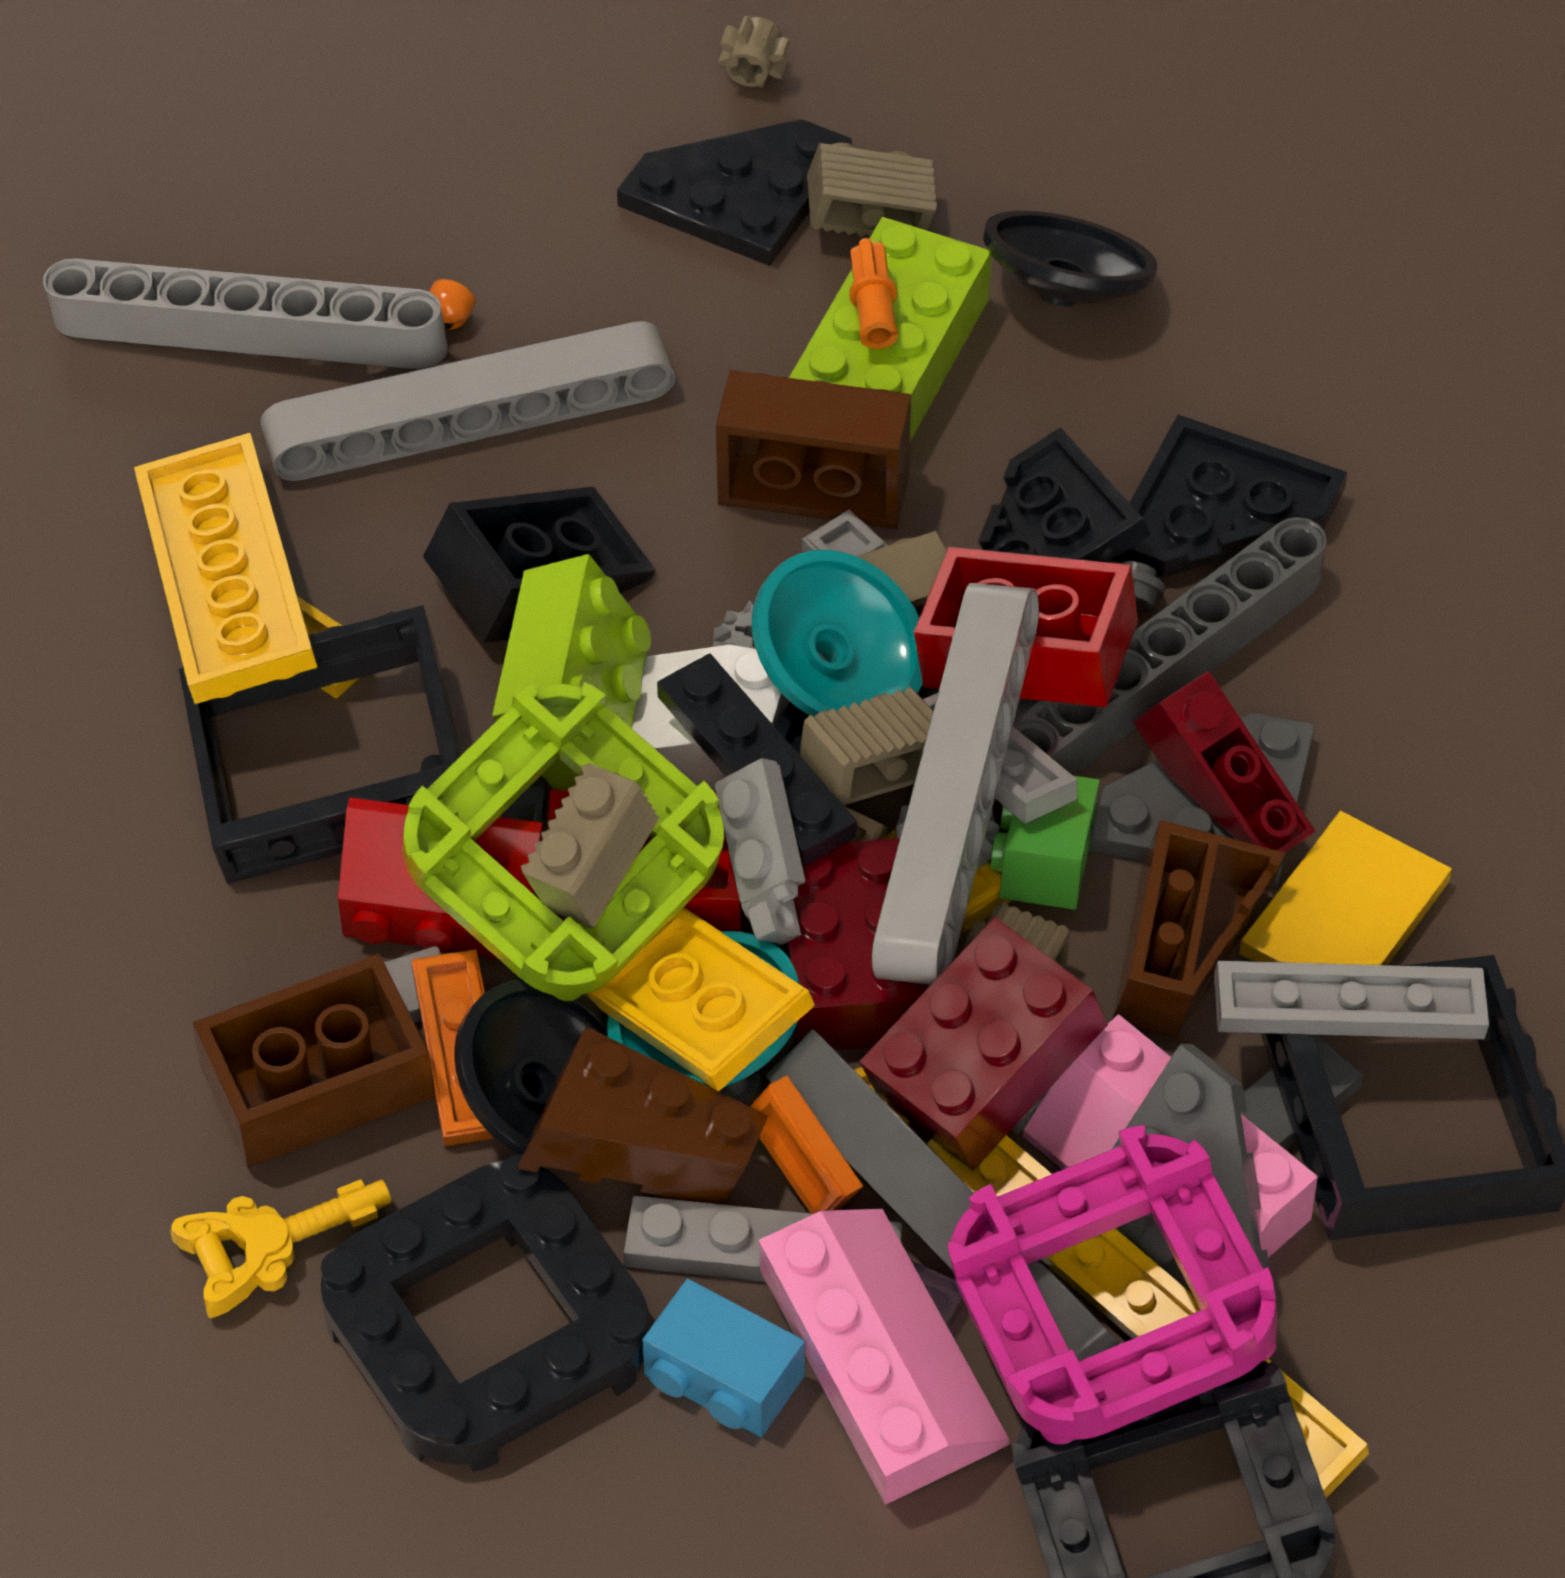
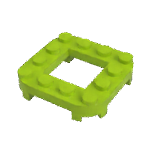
M586 682L583 683L582 687L569 684H549L537 688L532 683L513 696L512 706L428 789L423 785L418 789L408 806L402 845V857L408 872L417 886L525 983L563 1001L575 1000L581 995L593 992L609 983L710 880L717 867L724 840L723 820L718 808L719 799L711 787L704 780L698 786L605 705V693ZM558 758L579 776L583 775L581 766L590 763L635 781L641 786L640 789L645 792L644 796L652 804L651 808L656 811L655 814L660 817L648 836L651 841L636 856L594 928L577 923L570 916L563 921L474 842Z

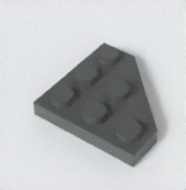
M1254 712L1240 718L1298 804L1313 741L1315 724ZM1156 760L1103 787L1091 833L1090 852L1144 862L1160 820L1231 839L1235 838L1169 777L1160 762ZM1286 855L1272 885L1274 888H1279Z
M1180 1044L1126 1128L1145 1125L1146 1134L1166 1135L1180 1139L1188 1144L1196 1140L1209 1155L1212 1173L1263 1269L1268 1267L1270 1270L1267 1250H1261L1255 1209H1260L1261 1205L1253 1153L1246 1152L1241 1113L1246 1112L1243 1085L1193 1044ZM1120 1137L1112 1149L1121 1146ZM1152 1214L1116 1228L1192 1293Z

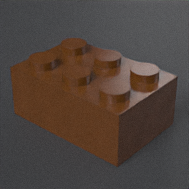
M730 370L716 422L718 504L833 520L850 509L866 525L897 529L909 478L911 394L891 392L885 389H869L832 384L825 381H809L772 376L765 373Z
M380 953L192 1022L200 1067L247 1168L434 1098L429 1052Z

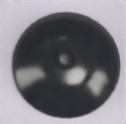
M1039 211L1002 212L991 216L987 220L983 232V241L991 256L1018 282L1031 290L1041 293L1040 297L1044 301L1057 306L1070 307L1075 302L1102 303L1133 295L1149 286L1154 281L1158 264L1155 257L1138 242L1112 229L1070 216Z
M513 979L500 983L485 992L464 1015L458 1028L454 1047L455 1069L460 1088L467 1104L483 1127L504 1146L517 1154H523L560 1073L583 1030L587 1026L608 1037V1015L585 995H581L572 1001H563L551 994L531 987L522 979Z

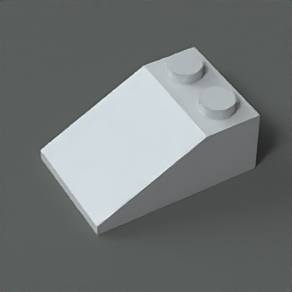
M729 644L646 656L641 678V696L636 703L632 729L697 786L704 780L713 791H716L714 783L726 776L660 701L657 694V681L711 653L775 728L790 701L770 680L754 648Z

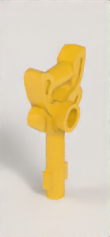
M362 1179L337 1188V1198L287 1218H282L274 1208L267 1205L257 1209L256 1204L251 1198L240 1196L233 1198L226 1206L227 1213L205 1212L185 1215L175 1219L170 1229L172 1241L181 1250L193 1255L197 1253L208 1277L204 1287V1302L207 1316L215 1318L229 1312L247 1299L258 1285L264 1291L274 1292L284 1287L288 1279L286 1267L292 1264L295 1257L293 1243L341 1225L346 1221H350L354 1228L377 1219V1210L392 1204L385 1182L381 1179L365 1186ZM232 1240L245 1250L246 1260L243 1265L235 1269L233 1268L222 1241Z

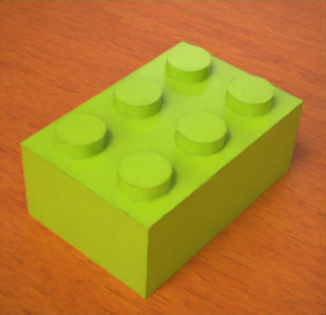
M589 554L524 570L492 713L495 721L512 706L513 696L532 683L537 688L549 684H569L582 687L583 683L586 682L605 693V705L632 728L636 703L641 696V678L646 653L651 646V631L644 618L637 615L620 594L613 579L604 574ZM559 758L542 774L554 790H568V788L576 786L574 777L579 776Z

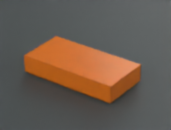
M788 1075L771 1083L750 1106L768 1115L759 1138L811 1214L819 1211L841 1210L863 1187Z

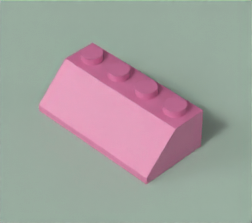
M1118 1014L1050 1087L1023 1129V1137L1062 1170L1111 1150L1119 1139L1118 1131L1126 1128L1171 1059V1056ZM1241 1114L1246 1152L1253 1153L1261 1208L1255 1209L1261 1250H1267L1269 1258L1311 1220L1318 1176Z
M883 1209L819 1211L759 1240L760 1272L793 1334L805 1340V1356L885 1505L1010 1445L1009 1437Z

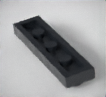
M711 653L657 681V694L660 701L726 777L761 758L777 761V764L780 765L803 867L857 837V821Z

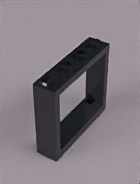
M424 605L398 612L392 611L383 616L344 626H334L324 631L310 634L309 639L317 668L298 673L288 679L274 680L244 689L225 698H214L194 704L184 668L179 669L212 848L227 884L342 854L346 810L350 797L406 804V797L413 798L422 785L428 789L461 756L437 647ZM419 662L442 766L234 820L215 715Z
M1495 955L1403 966L1483 968L1489 1027L1485 1038L1477 1040L1524 1167L1523 1169L1364 1188L1313 1035L1261 1033L1303 1163L1318 1176L1315 1200L1329 1240L1560 1211L1565 1199V1143L1562 1140L1556 1123L1557 1109L1555 1098L1549 1088H1543L1536 1069V1049L1533 1039L1528 1033L1523 1034L1516 1015L1514 988H1506Z

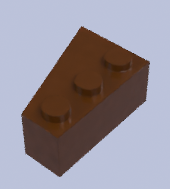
M1160 820L1143 862L1112 1020L1119 1014L1132 1026L1176 1037L1213 981L1217 961H1226L1267 898L1286 853Z
M586 1026L560 1073L516 1169L537 1173L540 1166L577 1172L579 1173V1181L599 1184L602 1178H609L640 1184V1192L692 1202L723 1205L747 1167L768 1115Z

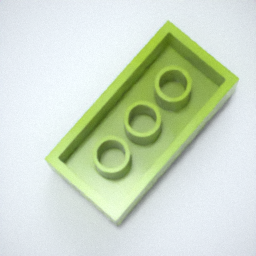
M881 217L870 239L871 242H881L885 246L889 278L897 286V298L893 303L895 324L898 330L897 340L891 346L883 349L868 348L861 343L857 307L852 304L849 296V290L854 283L851 269L789 378L825 381L832 384L869 389H885L891 392L911 394V442L989 301L991 254L987 249Z

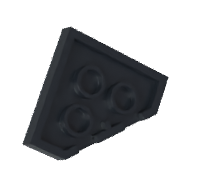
M799 119L648 152L643 155L617 189L618 206L770 266L810 212L807 174L818 144L832 145L843 142L852 145V138Z
M1177 415L1129 502L1142 516L1151 535L1128 549L1124 554L1114 558V560L1120 562H1139L1155 569L1157 575L1165 577L1233 557L1275 525L1288 518L1300 517L1310 519L1319 524L1324 530L1345 490L1347 472Z
M1060 427L1010 459L1003 476L1007 488L1001 503L992 505L978 542L982 550L1108 563L1151 534L1142 516Z

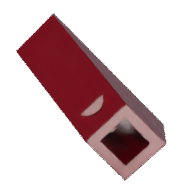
M1209 671L1171 694L1133 721L1168 776L1236 840L1285 853L1316 832Z

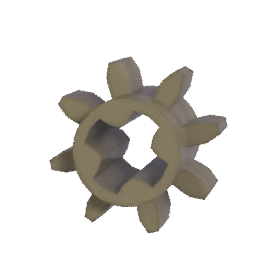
M744 16L739 29L730 25L726 26L719 43L723 50L718 64L726 66L728 75L736 83L747 87L759 86L763 88L768 74L774 78L781 79L788 62L785 54L790 40L781 36V32L774 22L762 17L749 18V16Z

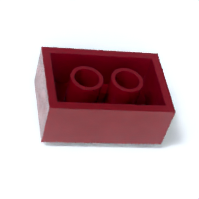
M900 838L847 842L807 866H802L805 883L798 886V896L793 898L801 936L783 944L784 953L791 960L797 972L801 986L809 990L815 1006L798 1020L794 1029L795 1044L813 1028L834 1050L873 1047L927 990V984L877 979L872 967L875 933Z
M994 917L859 1062L875 1092L887 1104L974 1171L1108 1024L1090 987L998 918Z

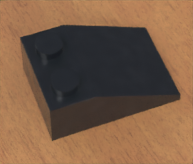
M594 487L449 503L423 555L427 564L483 642L509 639L524 570L589 554L604 574L613 579L620 594L652 579L656 572L654 566Z

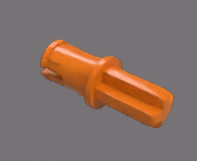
M864 238L859 241L858 246L850 251L854 283L849 290V296L852 304L857 307L861 343L868 348L883 349L891 346L898 338L893 303L897 298V286L889 278L885 246L881 242H871L870 238Z

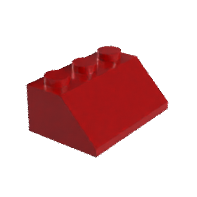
M350 797L346 810L338 890V905L343 936L357 938L372 944L391 942L420 946L423 949L438 946L440 952L447 950L462 952L477 949V954L499 960L426 895L409 874L402 857L404 824L409 805ZM499 817L474 842L539 899L523 875L521 866L530 863L528 854L536 852L535 843L543 840L541 834L543 832V823Z

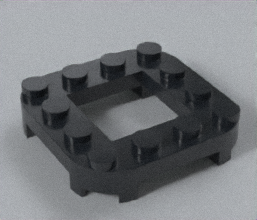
M523 1154L512 1155L504 1161L481 1166L348 1237L334 1251L328 1253L322 1261L321 1294L328 1332L334 1343L340 1340L400 1429L403 1446L420 1462L424 1457L448 1464L471 1463L472 1472L491 1467L498 1463V1448L606 1388L611 1387L617 1397L623 1394L637 1381V1370L644 1361L642 1339L649 1331V1315L647 1303L641 1289L570 1190L556 1175L543 1167H540L537 1173L516 1169ZM504 1237L511 1247L517 1244L520 1246L573 1322L459 1384L398 1293Z
M1264 1360L1254 1369L1237 1379L1111 1432L1089 1439L1073 1440L1067 1444H1053L1047 1441L1039 1430L1025 1422L1017 1442L1013 1443V1461L1049 1577L1126 1578L1091 1475V1469L1224 1428L1263 1541L1145 1578H1335L1334 1573L1338 1561V1540L1332 1509L1326 1501L1291 1403L1286 1380L1274 1361L1268 1363Z

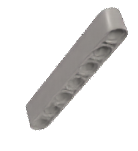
M77 258L56 262L47 269L43 276V287L54 325L60 333L73 338L409 369H426L435 366L445 358L448 352V340L441 303L434 294L421 289Z
M638 321L284 400L273 404L265 410L261 416L260 427L276 475L285 480L297 481L651 401L663 396L672 388L676 375L658 328L652 323Z
M969 583L965 590L875 933L872 967L877 979L931 985L954 960L1037 631L1039 599L1035 588Z

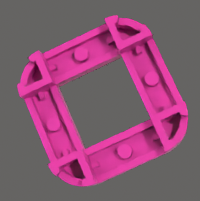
M1145 1125L1129 1127L1118 1131L1121 1143L1119 1147L998 1197L992 1185L989 1184L968 1198L970 1208L958 1221L952 1234V1239L948 1242V1251L958 1290L1017 1412L1028 1424L1039 1430L1047 1441L1053 1444H1067L1073 1440L1089 1439L1106 1434L1245 1375L1260 1362L1271 1357L1276 1349L1278 1312L1272 1275L1269 1268L1263 1269L1212 1173L1209 1155L1196 1140L1188 1144L1180 1139L1166 1135L1146 1134ZM1152 1214L1201 1311L1078 1361L1073 1349H1068L1027 1265L1143 1216Z

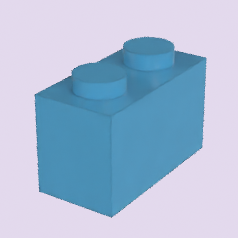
M688 1278L642 1339L644 1375L648 1376L650 1381L659 1390L672 1397H681L683 1395L707 1408L709 1413L724 1426L732 1429H740L742 1427L761 1438L805 1377V1340Z

